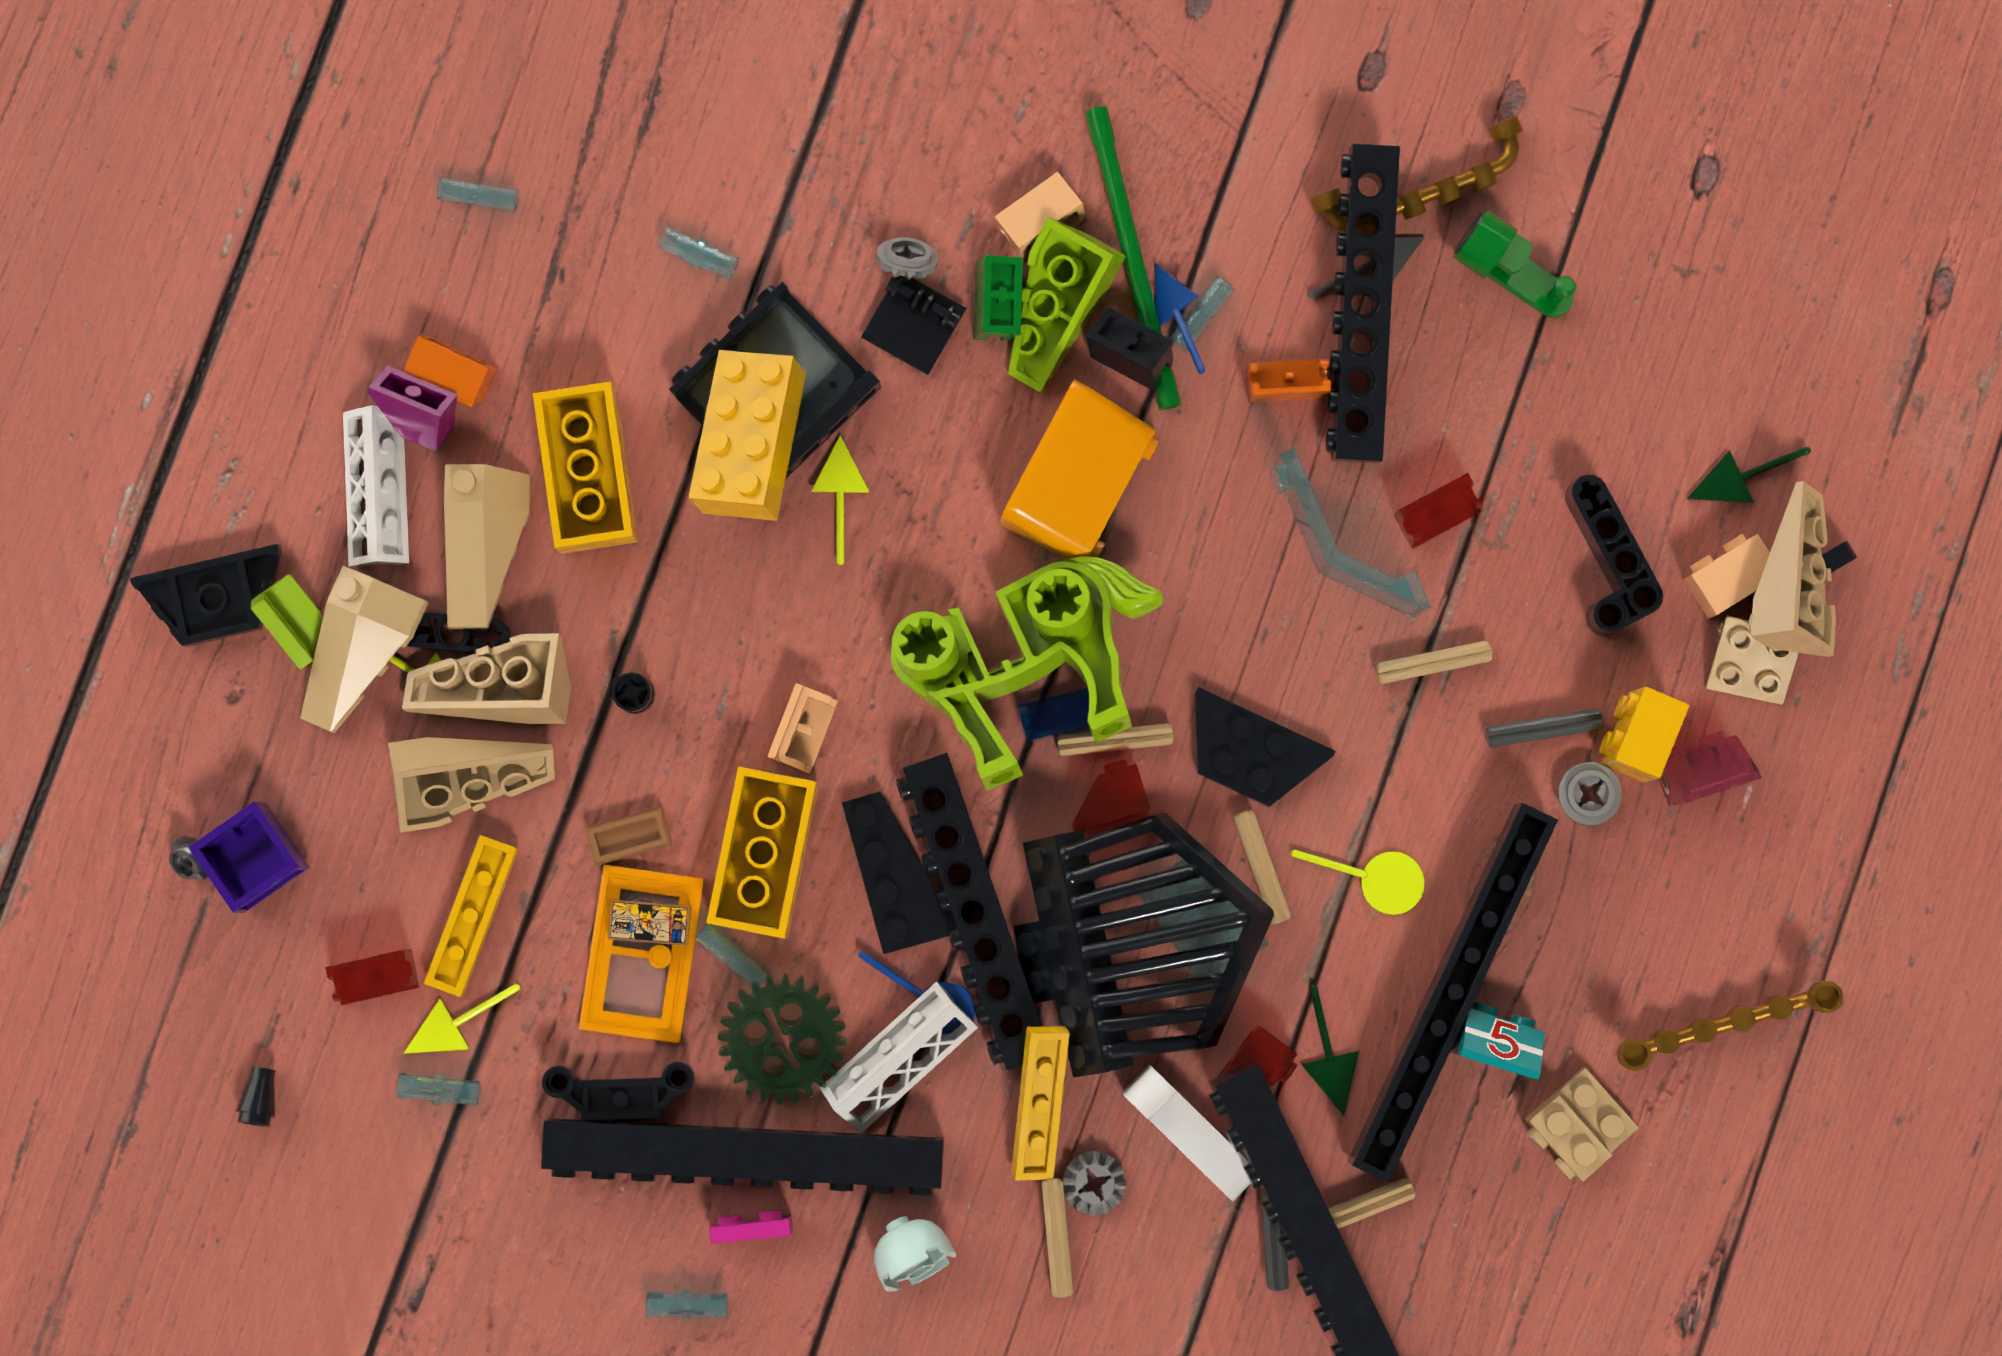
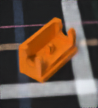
M418 336L403 372L458 394V402L474 408L477 402L482 403L498 368L431 336Z
M1328 359L1247 363L1249 403L1327 398L1331 392V382L1327 377Z

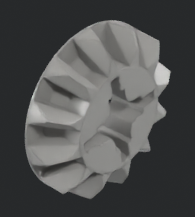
M908 237L884 241L878 246L876 261L881 264V270L893 272L894 277L905 276L908 280L914 276L924 279L927 274L935 273L939 260L937 252L931 246L918 239Z
M1586 762L1572 767L1565 772L1558 786L1560 806L1568 818L1582 825H1597L1609 820L1617 812L1622 799V790L1618 778L1609 768L1599 763ZM1600 781L1601 783L1597 786L1598 789L1595 795L1602 805L1600 806L1598 803L1588 801L1579 806L1578 804L1581 802L1580 799L1583 796V792L1580 790L1577 782L1580 785L1590 787Z
M1098 1151L1085 1152L1074 1158L1067 1166L1063 1176L1064 1194L1068 1202L1079 1212L1091 1216L1109 1213L1123 1199L1126 1190L1125 1173L1119 1162L1112 1156ZM1088 1167L1097 1178L1111 1176L1101 1185L1103 1191V1199L1101 1200L1098 1195H1095L1093 1190L1087 1192L1084 1190L1080 1193L1078 1191L1083 1188V1185L1088 1183V1174L1086 1172Z

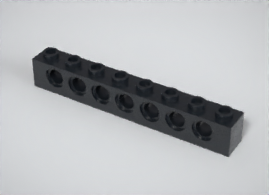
M1352 144L1349 148V153L1342 154L1340 175L1341 178H1347L1346 193H1340L1338 216L1345 217L1344 233L1338 232L1336 256H1343L1342 272L1335 273L1334 295L1341 296L1340 311H1334L1332 319V334L1339 335L1338 350H1332L1330 357V374H1336V389H1331L1328 395V413H1334V429L1327 428L1326 452H1332V461L1383 462L1400 146ZM1365 177L1373 179L1378 185V193L1375 196L1363 195L1358 188L1360 179ZM1363 216L1371 218L1376 225L1375 234L1365 236L1359 233L1356 228L1357 219ZM1364 255L1372 260L1374 264L1372 274L1361 275L1355 270L1354 260L1357 256ZM1362 294L1370 299L1372 304L1370 313L1362 315L1354 311L1352 299L1355 295ZM1360 333L1368 338L1370 346L1367 353L1358 354L1351 349L1350 338L1353 334ZM1358 372L1366 377L1367 389L1365 392L1355 393L1350 390L1347 380L1351 373ZM1349 412H1359L1365 418V427L1362 432L1355 433L1347 428L1345 418Z
M948 753L903 767L899 771L901 778L896 779V785L902 801L909 800L914 815L909 817V823L915 839L922 838L927 853L921 854L922 861L928 876L935 875L940 890L935 891L934 894L941 914L949 913L953 928L947 929L949 940L955 952L961 950L965 966L960 967L967 989L974 988L978 1003L973 1005L980 1027L987 1026L992 1041L986 1042L989 1056L993 1065L1000 1064L1002 1070H1009L1023 1065L1027 1027H1042ZM933 790L940 794L942 798L940 810L930 811L924 807L922 795L925 791ZM946 827L954 833L955 843L952 848L945 849L936 843L935 833L938 828ZM952 865H961L966 869L968 880L964 886H955L949 881L948 870ZM965 902H973L980 908L981 916L976 924H969L963 920L961 908ZM980 939L989 941L994 949L992 958L987 962L980 961L974 954V946ZM992 977H999L1006 983V994L999 1000L992 998L987 992V984ZM1007 1014L1015 1016L1020 1025L1018 1033L1011 1038L1005 1036L1000 1029L1001 1019Z

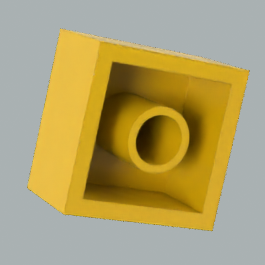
M1646 686L1629 692L1628 696L1622 695L1614 711V717L1618 718L1613 733L1608 731L1605 734L1599 748V753L1603 754L1600 764L1641 782L1660 779L1690 705Z

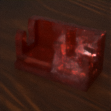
M1469 473L1406 505L1394 514L1412 549L1481 513L1480 508L1483 506V501L1481 497L1477 498L1472 490L1473 481Z
M412 949L394 951L325 967L327 978L333 980L335 987L332 998L335 1002H340L341 1005L420 988Z

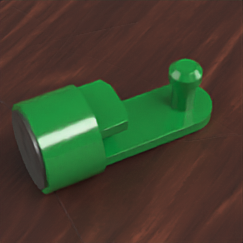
M1485 209L1482 211L1454 250L1453 258L1482 278L1489 277L1543 315L1551 318L1563 316L1572 306L1573 294L1576 291L1575 281L1569 276L1557 278L1530 260L1528 257L1532 252V243L1517 234L1518 229L1490 210Z

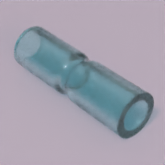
M441 177L437 187V199L466 205L477 204L484 208L515 212L518 205L519 191L514 188L489 184L478 185L475 182Z
M1219 276L1213 279L1196 302L1195 308L1184 319L1194 344L1208 327L1209 321L1217 315L1235 290L1231 284ZM1178 327L1170 339L1179 348L1189 352Z
M707 924L695 939L696 943L719 962L726 964L731 972L754 991L762 985L770 974L767 969L745 951L739 950L733 941L712 924Z

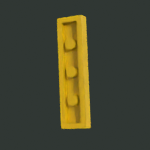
M484 835L479 836L425 978V985L458 997H464L519 848Z
M1065 1026L1027 1027L1011 1169V1174L1015 1181L1048 1180L1054 1178L1070 1034Z

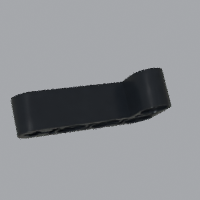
M1587 474L1581 476L1566 490L1565 501L1614 592L1590 606L1586 614V622L1591 631L1598 635L1606 636L1659 609L1663 602V591L1606 484L1596 475ZM1591 489L1593 496L1590 499L1581 500L1578 494L1582 490L1587 491ZM1599 506L1602 507L1603 510L1589 518L1587 513ZM1598 520H1606L1612 525L1613 535L1610 539L1603 538L1597 533L1596 523ZM1617 554H1624L1630 559L1632 567L1628 574L1622 573L1616 568L1615 557ZM1637 588L1643 589L1649 594L1650 604L1648 608H1641L1634 602L1633 595ZM1602 606L1609 607L1614 611L1616 620L1613 626H1606L1600 621L1598 615Z

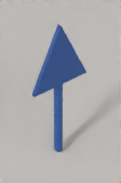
M1155 264V307L1160 327L1174 316L1199 374L1205 373V367L1180 312L1199 296Z

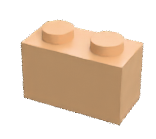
M1742 533L1724 544L1722 547L1726 553L1715 560L1708 554L1689 566L1693 573L1684 578L1683 581L1708 619L1720 614L1757 590L1770 554L1758 534L1746 540Z

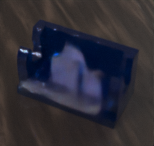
M1088 688L1017 705L1027 744L1089 728L1087 721L1089 713Z

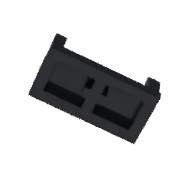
M1107 307L1086 336L1090 358L1155 392L1161 385L1162 376L1160 374L1163 366L1169 369L1172 367L1173 340L1110 307Z

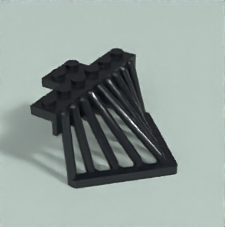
M1167 813L1148 816L1087 838L1084 837L1083 830L1024 842L1026 863L1039 921L1013 926L1017 948L1033 1002L1057 1000L1061 1024L1070 1033L1068 1059L1073 1078L1106 1073L1134 1065L1132 1056L1198 1050L1216 1046L1274 917L1273 909ZM1149 832H1154L1163 841L1090 864L1089 856L1092 852ZM1178 854L1188 863L1173 869L1098 889L1095 888L1094 881L1100 877ZM1203 877L1214 887L1102 914L1099 907L1115 900ZM1225 901H1230L1240 910L1106 939L1105 934L1107 929ZM1243 927L1236 941L1118 964H1112L1110 955ZM1229 959L1224 973H1214L1131 988H1117L1116 980ZM1216 990L1210 1004L1204 1003L1136 1014L1122 1013V1005ZM1202 1021L1196 1034L1131 1040L1127 1036V1031Z

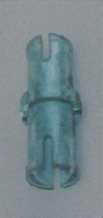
M670 226L666 227L664 230L666 237L661 236L658 249L665 250L689 261V266L695 269L700 266L724 277L726 280H731L734 275L732 270L736 271L739 263L738 257L710 246L708 240L704 238L696 240L674 230Z
M401 1073L397 1081L396 1096L400 1099L429 1100L432 1105L439 1106L443 1102L477 1106L481 1083L478 1080L446 1078L445 1074L436 1073L434 1077Z
M683 1289V1292L674 1293L647 1292V1318L673 1317L682 1318V1321H691V1318L700 1317L727 1319V1292L693 1293L692 1289Z

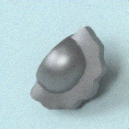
M183 835L172 840L169 863L175 873L184 879H196L199 881L207 879V874L188 848L197 839Z

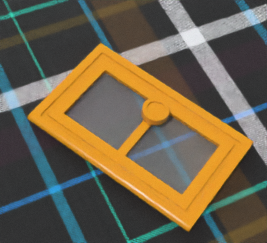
M603 865L578 1029L672 1043L681 1042L705 879ZM611 900L692 906L688 946L608 939Z

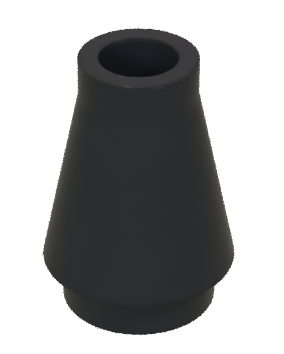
M260 1067L251 1068L250 1077L235 1111L239 1113V1123L270 1127L271 1117H275L274 1078L276 1070Z

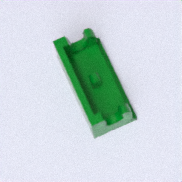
M984 255L976 263L974 340L1001 337V341H1008L1014 336L1021 335L1023 257Z

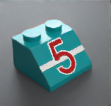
M1475 1002L1474 1008L1470 1009L1450 1053L1538 1080L1541 1072L1545 1032L1534 1029L1536 1024L1534 1020L1513 1014L1512 1020L1508 1021L1496 1017L1498 1009Z

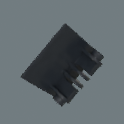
M901 275L895 278L892 277L885 288V291H887L861 338L929 375L967 308L912 277L910 280Z

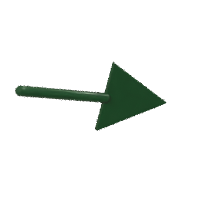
M1810 447L1801 448L1740 473L1729 450L1687 499L1754 503L1744 480L1805 456L1811 452Z
M1311 984L1310 992L1326 1058L1301 1065L1344 1116L1359 1051L1338 1056L1333 1055L1318 987L1316 984Z

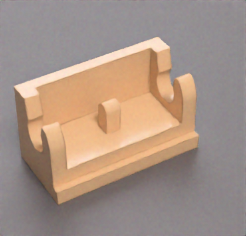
M1056 172L997 214L995 220L1002 229L1001 233L1019 257H1023L1024 263L1028 260L1029 252L1048 217L1075 227L1086 219L1083 203L1061 175Z
M796 683L767 757L811 774L839 701Z

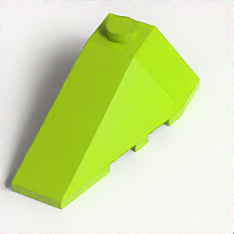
M1051 217L1046 219L1029 252L1027 263L1029 265L1026 288L1022 291L1021 335L1014 336L1008 370L1009 375L1039 393H1043L1107 293L1126 255L1089 234Z

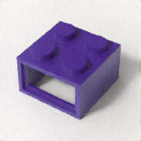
M252 802L188 847L233 913L247 912L310 868L268 805L262 802Z

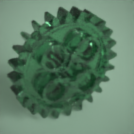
M787 973L783 974L781 984H775L770 974L767 975L765 987H761L757 981L752 980L753 993L749 995L746 991L739 989L738 996L741 1004L729 1001L727 1008L733 1016H721L720 1023L729 1028V1030L718 1032V1040L728 1042L727 1045L719 1048V1056H731L724 1064L725 1071L737 1069L738 1071L733 1078L734 1084H738L746 1079L748 1081L746 1094L749 1095L757 1087L761 1089V1101H764L769 1093L773 1092L775 1093L777 1104H781L784 1093H789L793 1102H797L798 1091L801 1089L809 1097H812L813 1090L811 1084L815 1082L825 1088L827 1085L823 1074L828 1073L835 1076L837 1074V1069L831 1061L844 1060V1054L835 1049V1047L847 1045L846 1037L836 1034L846 1028L845 1021H833L840 1013V1007L833 1006L827 1008L831 1000V994L826 993L821 997L816 996L819 989V984L816 982L808 990L805 989L803 976L797 979L795 985L789 984ZM794 1003L802 1009L800 1017L792 1021L784 1019L780 1015V1010L785 1004ZM765 1008H771L784 1036L791 1034L789 1036V1047L800 1064L799 1069L793 1068L783 1044L780 1041L774 1043L776 1040L775 1028L766 1016ZM756 1021L764 1024L767 1029L765 1035L757 1039L747 1036L744 1028L750 1022ZM813 1038L818 1041L820 1048L815 1054L805 1055L799 1051V1043L803 1039ZM772 1056L779 1057L783 1060L785 1066L777 1073H770L763 1068L764 1060Z

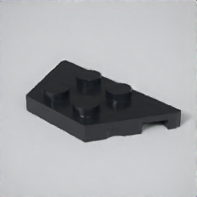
M279 544L269 545L132 577L130 582L150 604L151 609L158 618L168 626L171 634L183 647H189L262 630L263 623L252 611L251 600L274 584L282 549Z
M1200 687L1195 692L1197 774L1267 807L1273 805L1332 758L1336 752Z

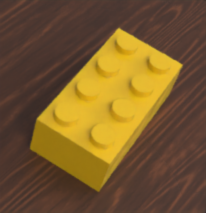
M719 350L688 497L703 514L777 521L806 378L805 371L794 356Z
M610 381L532 393L554 548L561 554L637 543L638 535L617 390Z
M738 766L706 923L788 939L819 783Z

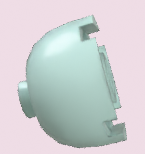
M907 1216L890 1222L886 1226L887 1233L880 1238L874 1250V1265L884 1289L887 1292L901 1290L898 1282L909 1280L911 1285L917 1284L950 1264L946 1256L955 1258L956 1253L943 1230L935 1223L924 1219L909 1221Z

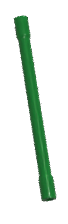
M1107 106L1095 107L1087 110L1085 115L1092 143L1097 151L1121 252L1126 255L1124 264L1140 324L1162 334L1115 148V136ZM1163 366L1160 374L1162 376L1161 385L1155 392L1160 411L1182 405L1174 372L1171 368Z

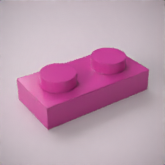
M768 1210L758 1212V1219L743 1221L742 1214L718 1217L719 1224H713L709 1228L711 1244L791 1235L793 1232L792 1215L782 1216V1210Z

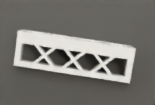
M370 405L343 412L349 567H362L377 563L407 564L409 563L404 438L400 437L378 406ZM362 419L363 432L359 438L357 420ZM363 459V460H364V472H363L362 476H360V475H359V464H360L361 460ZM363 498H364V499H365V504H366V510H365L364 514L362 515V514H361V502H362V500H363ZM364 537L367 538V555L365 556L362 554V541Z
M935 982L826 1081L820 1089L833 1110L859 1133H863L972 1034L978 1026L956 1005L948 992L938 982ZM954 1017L962 1022L951 1034L942 1035V1028ZM930 1047L929 1054L925 1058L912 1061L913 1054L920 1048ZM901 1073L900 1080L893 1087L883 1088V1082L890 1075ZM871 1100V1106L860 1117L855 1116L851 1112L861 1101Z

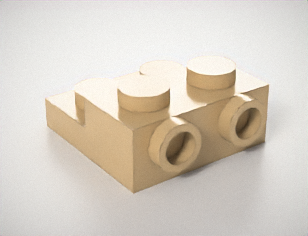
M1582 1067L1524 1119L1531 1127L1527 1131L1530 1138L1542 1150L1548 1146L1558 1157L1553 1163L1568 1180L1575 1177L1581 1182H1584L1612 1157L1611 1153L1639 1128L1585 1067Z

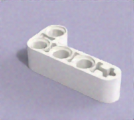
M1150 1064L1123 1090L1122 1094L1230 1200L1234 1201L1251 1184L1243 1168L1249 1164L1248 1160L1240 1152L1236 1153L1232 1144Z

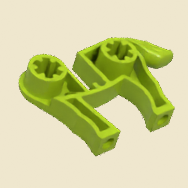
M1076 557L1054 562L995 592L1023 657L1012 662L1009 659L1001 662V667L988 672L960 609L953 608L947 609L950 616H941L934 612L921 611L905 617L897 625L892 636L891 664L895 674L905 686L942 712L953 723L963 744L974 754L980 778L986 791H989L1019 778L1023 774L1019 763L980 703L1022 689L1046 676L1064 662L1080 675L1089 690L1087 721L1095 743L1132 727L1122 694V667L1114 645L1113 608L1124 616L1137 619L1163 605L1164 597L1160 590L1140 581L1120 565L1102 558Z

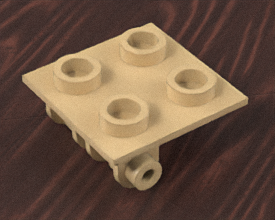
M1726 616L1725 621H1720L1718 625L1717 636H1720V640L1705 688L1783 705L1799 653L1770 649L1751 637L1749 620Z

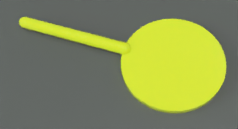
M1299 850L1291 851L1292 857L1361 877V888L1366 901L1374 909L1385 914L1396 915L1409 911L1419 902L1424 891V876L1420 866L1410 856L1400 852L1379 854L1370 860L1365 869L1362 870Z

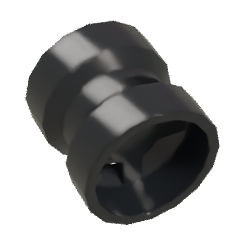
M625 673L618 677L613 684L612 697L614 702L628 713H644L654 703L656 696L654 686L648 679L638 673Z

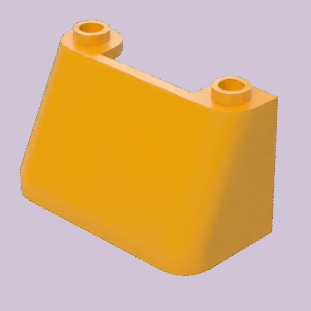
M1074 380L1011 495L1001 516V526L1065 560L1076 557L1098 558L1106 544L1099 539L1133 473L1143 458L1148 461L1151 460L1160 443V440L1154 437L1157 430L1092 388Z

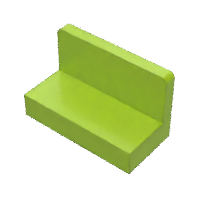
M287 574L252 599L251 609L301 670L313 661V653L316 651L324 615L291 574Z

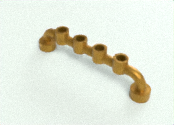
M1518 116L1489 128L1494 143L1503 142L1504 150L1500 157L1398 197L1396 215L1402 213L1406 221L1427 212L1424 206L1426 203L1438 199L1440 205L1444 206L1462 198L1461 189L1474 185L1476 192L1496 185L1498 183L1496 175L1511 168L1518 157L1519 143L1517 134L1523 132ZM1339 188L1310 199L1315 215L1324 213L1332 226L1344 231L1345 217L1338 216ZM1363 216L1357 219V230L1367 228L1369 235L1375 233L1376 225L1371 218Z
M1818 981L1811 985L1806 992L1788 997L1773 995L1768 997L1762 1005L1752 1008L1733 1007L1725 1016L1712 1020L1696 1018L1691 1021L1689 1027L1676 1031L1657 1030L1652 1034L1651 1038L1646 1040L1626 1039L1617 1049V1059L1625 1069L1641 1071L1650 1064L1652 1054L1658 1052L1671 1054L1679 1046L1691 1042L1708 1043L1714 1040L1718 1034L1731 1030L1748 1031L1753 1027L1754 1023L1771 1018L1784 1020L1792 1012L1812 1007V1009L1821 1013H1833L1843 1003V992L1834 982Z

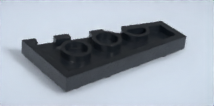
M877 792L842 802L883 954L948 937L947 929L953 928L949 913L941 914L934 894L936 890L881 793Z

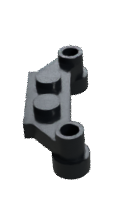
M677 1061L669 1064L664 1069L661 1077L582 1080L570 1068L558 1065L549 1068L544 1073L542 1087L547 1095L553 1098H563L581 1112V1121L661 1118L662 1109L678 1094L691 1089L695 1082V1072L688 1063ZM676 1070L685 1072L686 1081L684 1084H679L675 1081L674 1073ZM558 1074H563L567 1079V1084L564 1088L556 1084Z

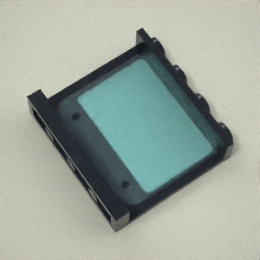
M781 282L776 287L770 285L764 289L756 299L758 305L748 314L741 312L728 325L730 331L720 341L716 338L711 340L701 350L699 355L702 358L693 367L690 368L686 365L679 370L672 378L671 382L674 385L669 390L703 426L719 350L794 356L805 371L806 378L786 474L787 479L881 389V384L870 370L866 372L790 294L788 287Z

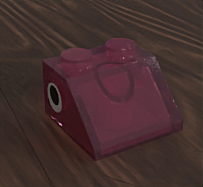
M1720 731L1699 738L1701 746L1687 750L1685 743L1674 746L1659 780L1667 804L1672 806L1761 779V775L1737 735L1724 738L1723 732Z

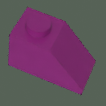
M388 365L368 387V394L400 437L437 451L454 429L458 394Z

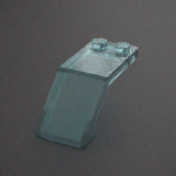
M1293 448L1280 453L1273 465L1274 471L1271 472V478L1278 494L1285 492L1318 573L1409 617L1415 618L1427 611L1431 606L1416 571L1395 578L1337 550L1296 449Z

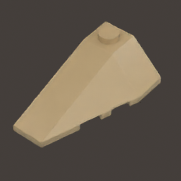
M445 464L444 522L447 624L449 629L489 628L504 587L503 582L511 560H514L523 527H526L530 516L531 476L529 474L486 464Z
M1804 481L1796 482L1753 598L1749 628L1751 637L1770 649L1829 657L1834 656L1836 614L1835 605L1827 606L1825 582H1832L1831 568H1826L1821 547L1826 546L1828 542L1824 500L1820 492Z
M342 566L326 602L300 719L335 733L362 701L364 690L377 675L382 676L389 668L387 662L400 647L405 648L413 639L429 602L363 573Z
M559 633L520 634L511 637L508 643L493 648L487 645L476 649L475 654L457 660L448 658L409 671L407 673L402 709L405 712L523 724H566L571 684L562 636Z
M435 737L388 743L400 833L443 826L452 822L451 816L471 808L474 812L486 808L487 801L504 794L513 797L555 779L552 744Z

